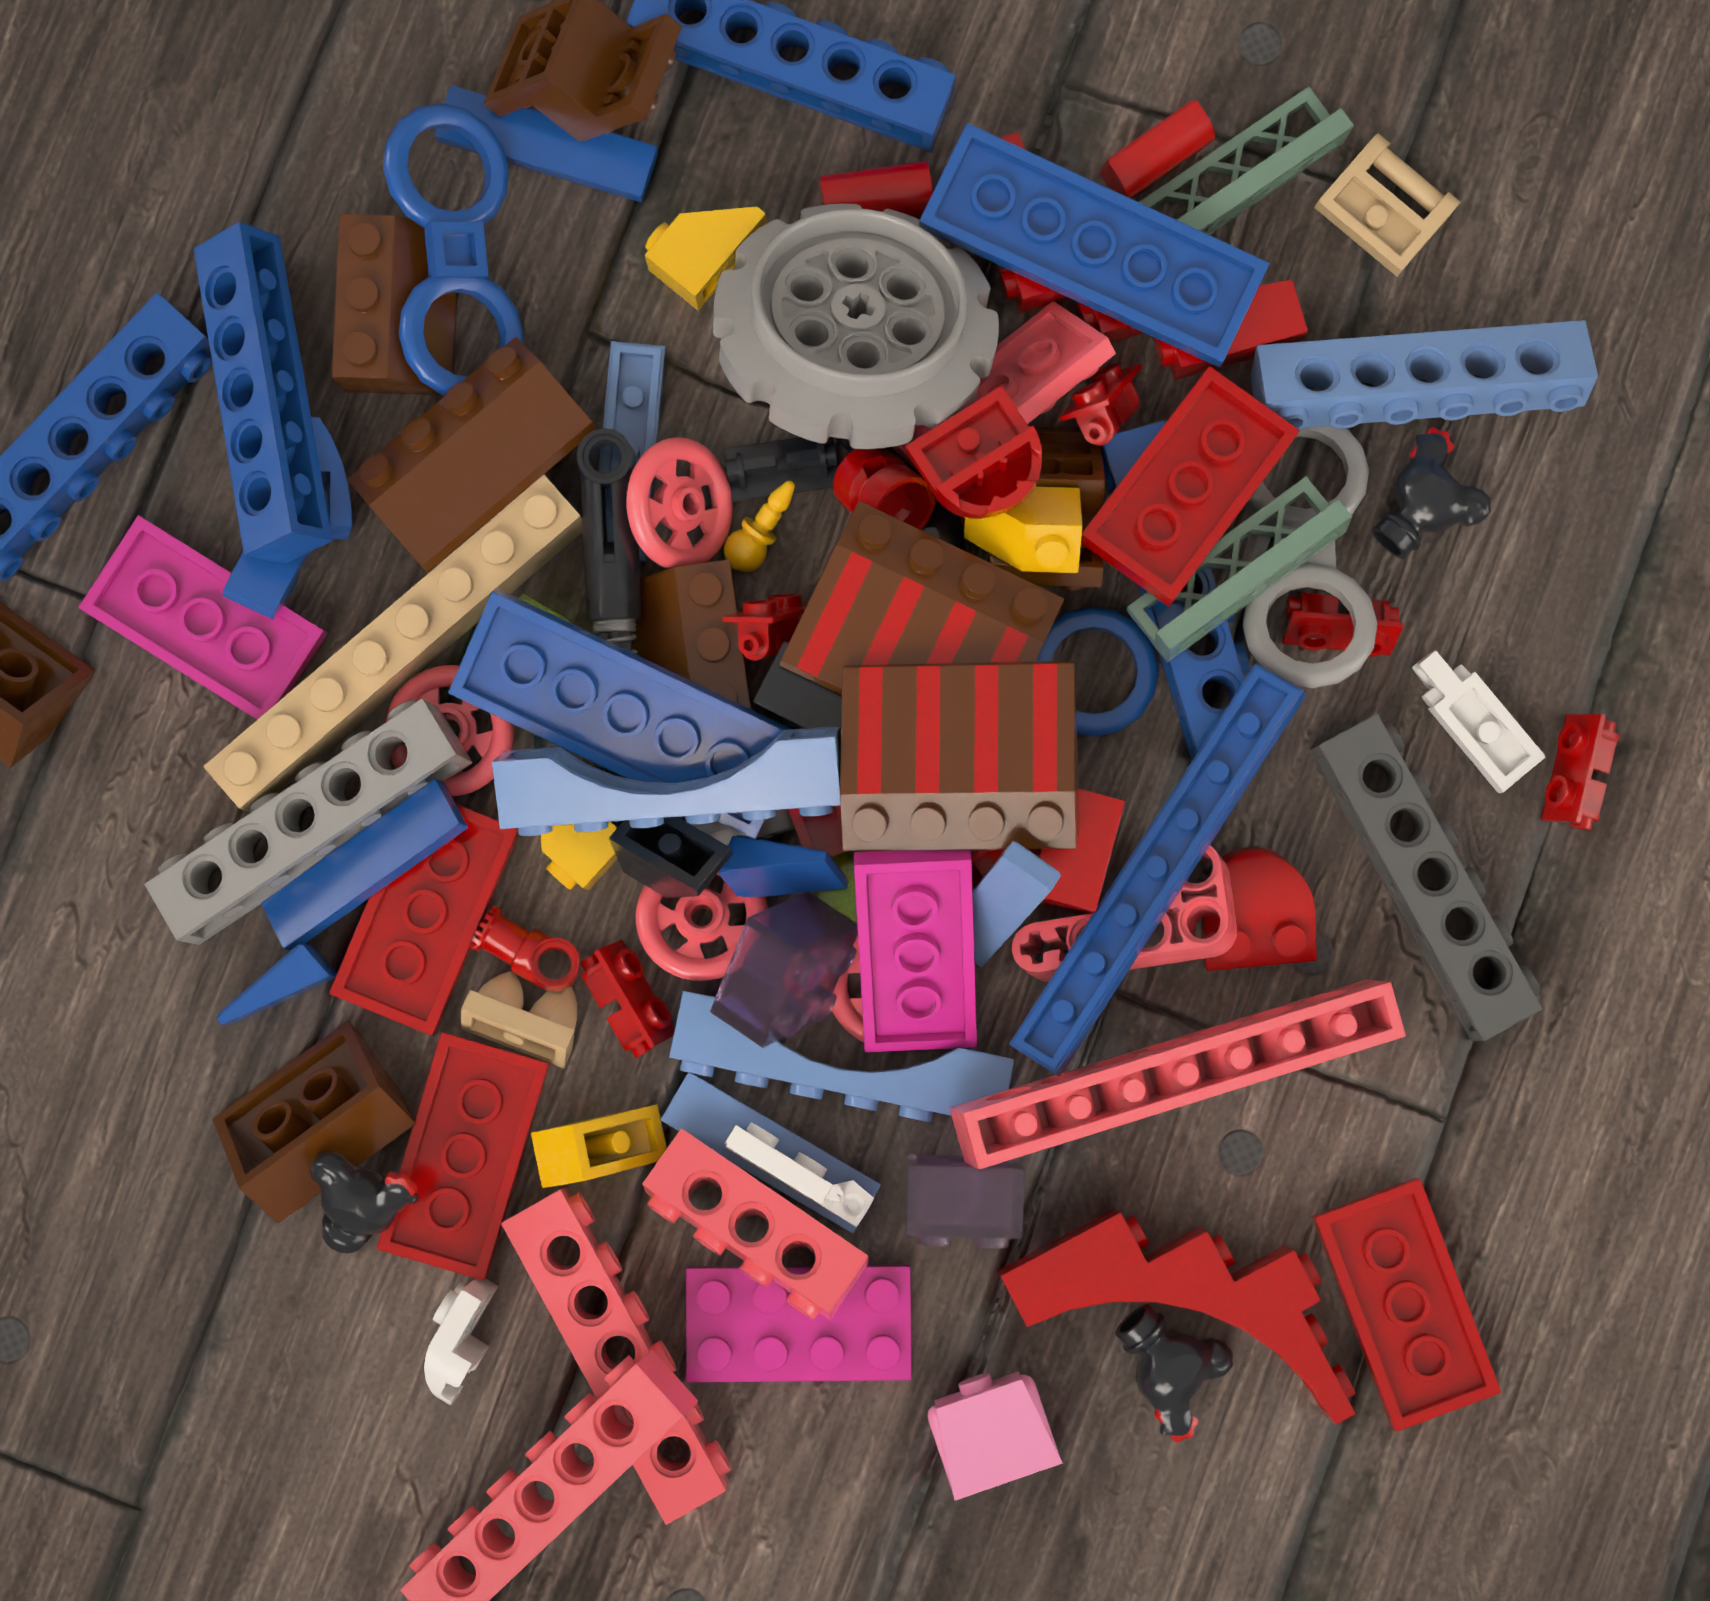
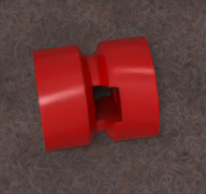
M884 448L855 449L838 466L833 480V491L837 501L851 513H853L857 503L861 501L922 530L930 520L935 506V495L926 481Z

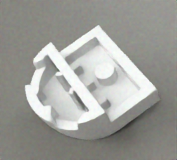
M474 1279L466 1286L459 1283L454 1291L450 1290L432 1319L440 1324V1327L426 1353L424 1364L425 1379L431 1392L449 1405H452L463 1388L460 1384L466 1374L477 1368L489 1348V1345L471 1335L498 1288V1285L487 1279L484 1281Z

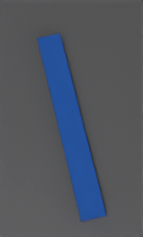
M1255 663L1009 1045L1058 1077L1061 1076L1306 697L1304 690Z

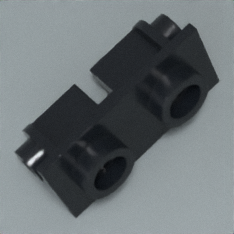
M797 437L724 448L733 503L768 498L775 489L788 480L793 481L795 484L793 494L833 488V480L837 471V457L833 437H829L826 443H817Z

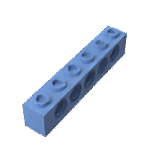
M1586 320L1257 345L1250 373L1253 397L1299 430L1322 426L1346 429L1361 423L1388 422L1398 425L1408 423L1414 419L1438 417L1445 420H1458L1468 415L1496 413L1500 416H1512L1522 411L1542 409L1565 412L1585 406L1598 378ZM1417 379H1423L1428 381L1429 383L1421 382ZM1362 383H1369L1375 387H1369ZM1306 387H1314L1321 391H1313Z

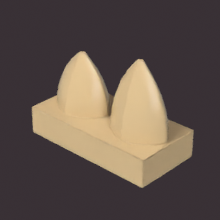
M512 971L492 978L478 992L469 991L461 1008V1030L549 1062L560 1068H565L573 1049L574 1029L577 1021V1001L572 986L562 992L547 991L535 1002L529 1012L522 1010L524 1004L523 990L517 975Z

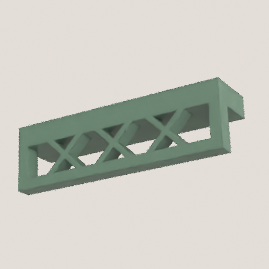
M1307 87L1139 201V203L1152 209L1164 201L1187 205L1185 215L1177 220L1210 235L1344 144L1354 125L1342 108L1330 115L1312 89ZM1305 107L1317 125L1298 138L1284 136L1287 117ZM1278 124L1277 134L1267 133L1268 130ZM1252 141L1275 145L1273 155L1254 168L1240 166L1243 147ZM1235 153L1233 164L1223 163L1224 160ZM1208 171L1231 175L1229 185L1210 198L1196 196L1199 177ZM1191 183L1189 194L1178 193Z
M1306 476L1217 542L1188 581L1187 591L1180 592L1174 600L1185 602L1183 613L1159 630L1145 612L1160 601L1149 592L1127 607V612L1168 663L1346 533L1352 515L1339 499L1329 505ZM1303 496L1317 515L1298 529L1282 528L1285 509ZM1277 515L1275 527L1264 525ZM1250 534L1274 537L1273 547L1253 562L1238 560L1240 541ZM1232 548L1231 559L1219 558ZM1212 567L1229 570L1228 580L1209 594L1193 593L1195 574L1203 568Z

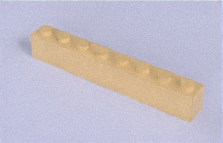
M545 475L541 476L203 766L239 809L251 812L250 806L261 797L270 793L281 792L295 780L300 771L316 762L394 695L409 679L417 675L479 622L492 591L500 589L511 594L583 532L581 516Z

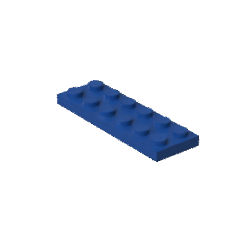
M968 123L919 221V227L937 237L1219 368L1224 362L1270 264Z
M500 589L492 591L448 692L623 777L642 782L678 783L708 778L740 765L766 748L782 731L792 730L781 723ZM742 812L720 814L721 819L718 822L756 839L765 819L745 820L743 819Z

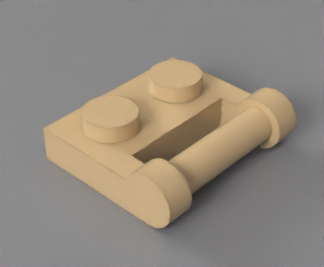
M1377 133L1318 200L1314 208L1398 277L1456 210L1461 201L1450 192L1443 195L1389 150L1390 142ZM1372 166L1377 168L1430 214L1425 219H1422L1368 174L1367 171Z

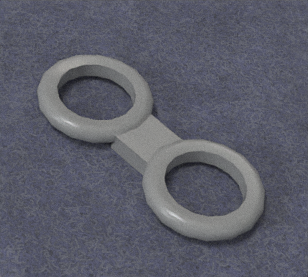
M1333 426L1303 428L1296 437L1317 439L1331 447L1342 460L1346 474L1345 485L1338 496L1329 501L1328 504L1330 505L1339 499L1352 515L1366 495L1369 468L1363 447L1348 428L1338 429ZM1262 482L1247 503L1256 513L1275 498ZM1288 506L1284 511L1282 528L1298 529L1317 515L1313 508L1304 509ZM1277 515L1269 520L1268 523L1276 526ZM1335 541L1247 604L1243 620V629L1248 649L1259 665L1295 686L1312 689L1338 684L1360 670L1374 649L1378 625L1369 596L1355 579L1336 569ZM1309 587L1325 590L1340 599L1350 612L1354 627L1352 641L1344 652L1329 661L1312 664L1290 658L1280 652L1270 639L1266 624L1268 610L1277 598L1290 590Z

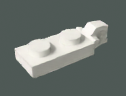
M1436 650L1428 653L1412 667L1423 684L1429 689V691L1421 696L1429 706L1428 710L1498 793L1505 792L1545 758L1543 752L1476 672L1470 673L1462 664L1452 670Z
M750 1122L746 1131L737 1125L733 1128L724 1143L726 1149L852 1226H858L874 1197L854 1180L832 1185L823 1179L828 1169L800 1152L792 1160L774 1148L779 1139L761 1127Z

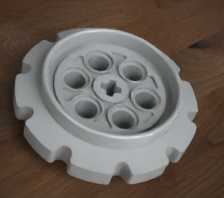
M828 204L805 208L801 210L800 220L793 224H786L776 219L752 233L736 249L735 270L727 269L721 273L715 292L712 323L714 336L721 338L719 362L731 385L746 402L764 401L770 404L769 421L794 435L817 443H826L829 437L849 439L850 446L855 449L887 448L907 444L913 439L915 426L924 425L933 429L974 403L977 397L980 378H986L990 375L999 337V319L996 311L986 308L990 294L989 283L978 265L964 249L960 247L946 249L938 241L939 237L919 227L920 220L891 209H885L883 212L861 209V206L858 204Z

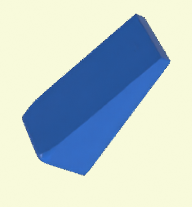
M741 835L732 836L728 847L732 849L733 855L718 872L733 892L741 897H764L846 889L849 883L845 874L826 851L754 839Z
M298 944L217 1014L219 1017L216 1019L221 1025L238 1023L336 978L337 972L314 945Z

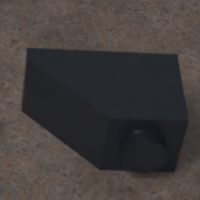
M679 817L664 818V824L649 828L630 827V820H624L609 837L623 872L665 898L699 896L733 855L730 847Z

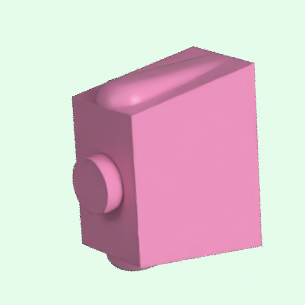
M1019 1371L992 1380L990 1373L968 1378L958 1384L960 1392L934 1400L935 1405L928 1410V1421L954 1500L1062 1464L1035 1382L1028 1375H1020Z

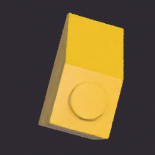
M759 207L680 213L670 225L666 222L662 223L649 237L645 248L648 250L645 254L648 270L699 311L716 291L721 273L727 269H735L736 249L752 233L767 224L766 213Z
M1035 487L1024 501L1002 514L982 519L965 518V539L1021 572L1078 573L1082 536L1079 488Z
M610 821L608 822V827L603 830L577 832L574 831V824L553 825V831L541 835L542 852L552 860L546 869L569 890L578 883L582 888L589 891L617 860L609 837L617 827Z
M658 1104L531 1133L542 1188L587 1181L659 1161L667 1149Z

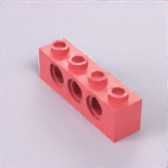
M682 1128L642 1183L646 1194L651 1196L647 1205L653 1211L675 1224L679 1216L697 1228L693 1237L698 1242L721 1256L725 1249H728L744 1261L739 1268L743 1273L766 1288L771 1281H774L791 1293L786 1301L812 1320H815L819 1313L831 1320L869 1264V1256ZM705 1184L718 1187L722 1191V1198L713 1209L699 1210L691 1204L692 1194L698 1187ZM759 1216L765 1219L769 1224L765 1237L753 1243L739 1238L737 1228L744 1218ZM796 1247L810 1250L816 1258L813 1268L802 1275L792 1274L783 1266L785 1255Z

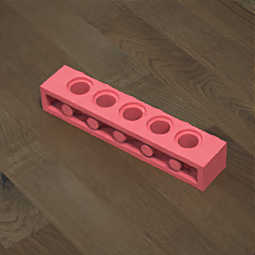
M565 1186L503 1221L501 1225L594 1395L599 1400L611 1388L604 1378L619 1364L612 1361L606 1352V1342L613 1336H624L633 1343L635 1347L634 1361L636 1363L653 1350L672 1372L676 1371L677 1368L665 1344L661 1340L653 1344L643 1324L650 1319L636 1292L632 1291L626 1294L616 1274L622 1271V1267L615 1252L607 1241L599 1245L592 1233L589 1224L595 1222V1218L585 1198L580 1192L572 1195L568 1187ZM569 1236L578 1243L580 1258L576 1264L563 1265L554 1258L552 1244L556 1237ZM586 1286H596L602 1289L608 1299L607 1310L597 1315L584 1311L579 1303L580 1290ZM698 1403L633 1464L666 1525L725 1492L729 1481L725 1474L732 1470L729 1460L718 1441L714 1440L708 1444L698 1426V1423L704 1420ZM614 1405L616 1419L624 1426L634 1427V1419L630 1411L623 1406ZM671 1436L684 1439L690 1447V1457L680 1463L668 1461L661 1453V1441Z
M653 1350L648 1352L637 1363L628 1355L604 1378L611 1388L599 1400H596L590 1393L586 1395L564 1416L571 1426L559 1438L550 1430L525 1454L532 1462L527 1469L518 1475L510 1468L486 1491L493 1501L481 1513L472 1505L447 1529L454 1538L443 1549L433 1542L409 1565L416 1575L400 1591L409 1601H489L698 1402L696 1397ZM614 1405L623 1406L630 1411L634 1419V1427L624 1426L616 1419ZM575 1443L583 1444L590 1449L594 1457V1464H587L579 1459L575 1452ZM536 1481L544 1482L552 1489L554 1501H548L540 1496L536 1488ZM497 1518L507 1521L512 1526L515 1538L507 1537L501 1532L498 1527ZM459 1556L466 1557L473 1563L476 1575L470 1574L463 1569Z

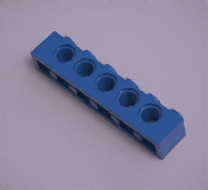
M634 0L626 23L631 27H635L665 13L682 26L674 46L676 51L675 60L932 153L954 95L956 75L948 72V68L939 61L926 57H921L918 61L897 54L898 51L895 47L878 39H869L867 42L848 36L842 27L832 22L819 20L815 24L798 18L793 10L776 2H767L766 5H762L751 0ZM688 10H698L705 14L703 20L694 25H687L678 20ZM739 28H748L756 33V36L747 43H736L729 38L730 34ZM790 46L800 47L807 52L803 59L796 62L786 61L779 54ZM846 64L854 67L858 73L852 79L843 81L834 78L830 72L834 67ZM889 83H900L909 92L900 99H891L886 97L881 92V89Z
M237 222L195 247V261L244 556L286 564L332 542V535L280 236Z
M158 292L0 456V515L10 512L12 517L10 528L0 535V582L8 580L20 569L24 561L22 556L36 541L42 542L58 529L62 521L60 516L74 501L80 502L96 489L100 481L98 476L112 461L118 462L124 459L137 444L136 436L150 421H159L172 409L175 403L174 396L187 382L192 383L199 380L211 367L212 358L207 337ZM164 354L165 362L162 369L156 374L145 375L144 366L146 361L153 355ZM126 393L127 401L124 409L118 414L107 415L106 407L109 400L116 394ZM80 433H88L89 439L85 450L80 454L70 456L69 444L71 440ZM49 472L50 484L42 494L33 496L31 492L33 480L39 474Z
M1165 420L1115 434L1109 443L1101 446L1104 475L1110 496L1165 425ZM1205 567L1195 574L1194 585L1197 589V594L1207 595L1217 588L1211 571L1217 568ZM1138 585L1140 595L1143 596L1147 591ZM1158 601L1147 609L1146 613L1160 630L1184 612L1185 603L1173 601L1170 607H1168L1163 602ZM1234 615L1208 633L1213 642V649L1209 655H1196L1187 648L1167 663L1158 652L1191 761L1244 682V675L1250 672L1245 648L1241 642H1233L1228 622L1234 620ZM1216 681L1225 686L1229 694V702L1225 708L1216 709L1204 701L1202 696L1204 683Z

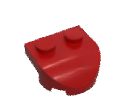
M999 386L905 446L906 453L938 501L950 512L964 518H989L1014 508L1032 493L1041 474L1042 447L1037 431L1033 425L1031 427L1028 426L1002 386Z
M1247 847L1224 855L1222 860L1227 865L1231 880L1237 923V938L1233 946L1226 953L1203 959L1206 971L1317 961L1314 899L1310 888L1298 869L1288 860L1281 857L1279 853L1267 848ZM1207 915L1201 918L1202 939L1212 937L1218 932L1221 922L1219 916Z

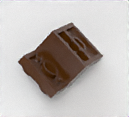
M554 0L519 16L483 105L499 117L521 108L527 109L530 106H534L580 143L602 134H609L615 129L636 121L641 122L653 112L657 105L658 95L656 93L664 73L674 61L676 55L674 46L682 26L665 13L635 27H631L599 0Z
M1034 427L1042 447L1041 474L1036 487L1079 488L1083 532L1103 506L1105 475L1101 446L1089 443L1083 436L1080 428ZM1083 544L1080 547L1078 573L1021 572L988 552L989 563L1037 586H1058L1066 590L1102 587L1103 559Z

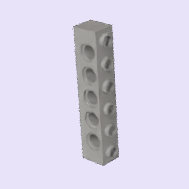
M424 699L419 701L410 700L400 704L388 714L387 718L389 721L372 732L363 731L349 738L341 747L343 751L326 763L317 762L304 768L297 774L295 778L297 782L280 794L274 792L261 797L250 806V814L235 824L226 823L213 829L204 837L205 844L190 854H179L165 861L158 868L160 874L144 885L175 939L196 945L202 944L259 906L264 900L434 779L445 782L473 762L439 708ZM405 744L408 752L407 759L401 767L392 770L390 766L391 754L398 746ZM359 775L361 780L360 791L353 799L347 801L344 795L345 785L350 778ZM312 806L315 814L314 821L307 830L301 832L299 828L300 814L305 808ZM265 836L268 841L267 853L263 859L256 862L253 856L254 846L260 838ZM219 867L222 873V880L219 887L211 893L208 888V878L211 872Z

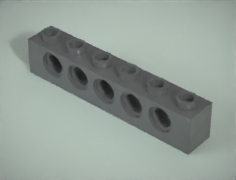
M1377 713L1309 751L1471 1041H1486L1542 1010L1543 1008L1536 997L1541 994V989L1530 969L1524 964L1519 966L1512 955L1509 946L1513 945V939L1504 922L1497 915L1491 917L1481 898L1486 895L1480 878L1471 867L1464 869L1454 849L1458 847V841L1452 828L1445 819L1440 818L1437 820L1428 805L1427 800L1431 798V793L1425 780L1417 770L1409 771L1399 753L1404 750L1400 735L1389 721L1383 723ZM1367 764H1376L1386 773L1387 784L1381 793L1371 791L1363 781V771ZM1396 812L1405 813L1413 822L1414 832L1407 842L1397 839L1391 832L1390 821ZM1424 860L1436 864L1441 873L1440 883L1433 891L1424 888L1418 880V868ZM1452 909L1461 911L1468 921L1467 932L1459 940L1451 937L1445 928L1446 916ZM1482 957L1489 960L1495 969L1494 981L1486 989L1478 986L1473 978V967Z

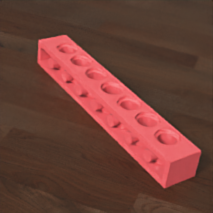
M1366 979L1066 1071L1060 1077L1053 1075L952 1106L949 1109L964 1162L980 1170L1406 1037L1391 982Z

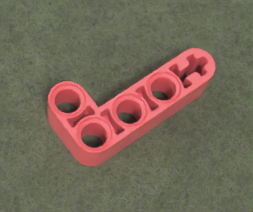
M1209 845L1200 861H1210L1213 863V871L1210 877L1201 883L1186 881L1159 923L1164 926L1162 940L1153 947H1144L1129 970L1216 957L1226 953L1233 946L1237 938V923L1230 874L1227 865L1211 845ZM1093 913L1035 922L1024 926L1016 933L1012 941L1014 960L1033 978L1042 982H1049L1067 955L1062 950L1071 949ZM1207 915H1217L1220 917V927L1216 934L1207 939L1195 936V926L1202 917ZM1046 942L1054 950L1045 952L1043 954V962L1039 963L1033 958V955L1039 954L1042 950V943Z

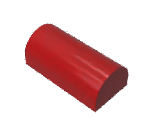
M1191 100L1110 157L1100 168L1099 175L1111 190L1131 199L1214 141L1215 132L1212 123L1199 102Z
M927 161L819 176L823 205L858 204L861 206V209L883 212L885 209H891L920 220L933 194Z

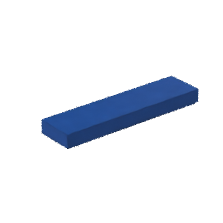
M450 85L444 104L465 108L486 122L503 145L507 163L643 203L659 153L657 146L614 133L602 134L580 143L540 111L521 108L499 117L483 105L486 95ZM440 127L436 128L434 136L437 142L479 154L473 144L458 132Z
M437 779L432 780L261 903L283 949L291 951L298 944H305L468 828L444 782Z

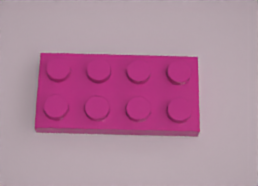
M139 515L78 607L257 720L293 689L328 634L284 605H282L275 618L270 619L223 597V589L231 572Z
M971 850L854 852L865 1052L977 1048Z
M910 1264L867 1265L831 1320L820 1313L815 1320L808 1318L786 1301L791 1294L774 1281H771L767 1288L760 1285L739 1269L740 1266H687L686 1382L911 1380ZM814 1265L783 1266L792 1274L802 1275L809 1272Z

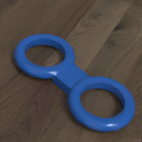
M439 103L417 107L396 123L385 143L383 171L392 198L405 216L422 226L425 232L429 276L412 289L401 309L399 325L400 343L406 362L419 380L442 396H445L450 388L461 383L467 377L452 374L438 365L427 349L423 334L424 320L434 300L441 295L456 292L471 295L485 304L496 319L500 334L499 348L504 347L515 336L523 343L524 330L517 307L501 286L487 278L489 275L484 225L496 216L507 195L509 167L503 145L489 125L469 110ZM439 127L456 131L468 139L480 154L485 171L484 189L477 202L470 208L455 212L437 208L423 199L412 184L408 170L409 149L416 136L422 131Z
M1091 606L1065 612L1055 619L1035 662L1052 661L1053 654L1062 641L1076 632L1090 629L1108 632L1125 644L1133 656L1136 670L1133 690L1126 701L1112 711L1098 714L1076 710L1077 734L1097 737L1120 732L1142 716L1155 696L1159 669L1153 644L1137 623L1118 611Z

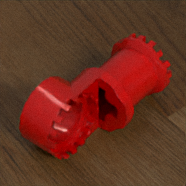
M494 905L484 917V921L487 924L480 923L479 926L484 929L483 931L480 929L476 931L470 948L476 952L484 949L509 963L513 973L543 990L562 992L566 988L571 987L575 980H577L580 971L579 954L576 948L569 941L553 938L537 928L532 931L525 929L502 916L503 909ZM559 950L569 957L571 968L566 976L552 980L541 974L538 964L540 958L548 951Z

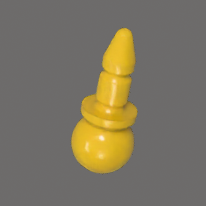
M788 480L775 489L768 497V502L763 504L755 516V520L745 517L741 522L742 529L736 530L729 535L724 544V557L726 560L730 559L733 569L739 572H752L764 563L767 556V545H772L776 540V536L770 530L774 529L782 517V512L786 511L791 503L795 489L793 481Z

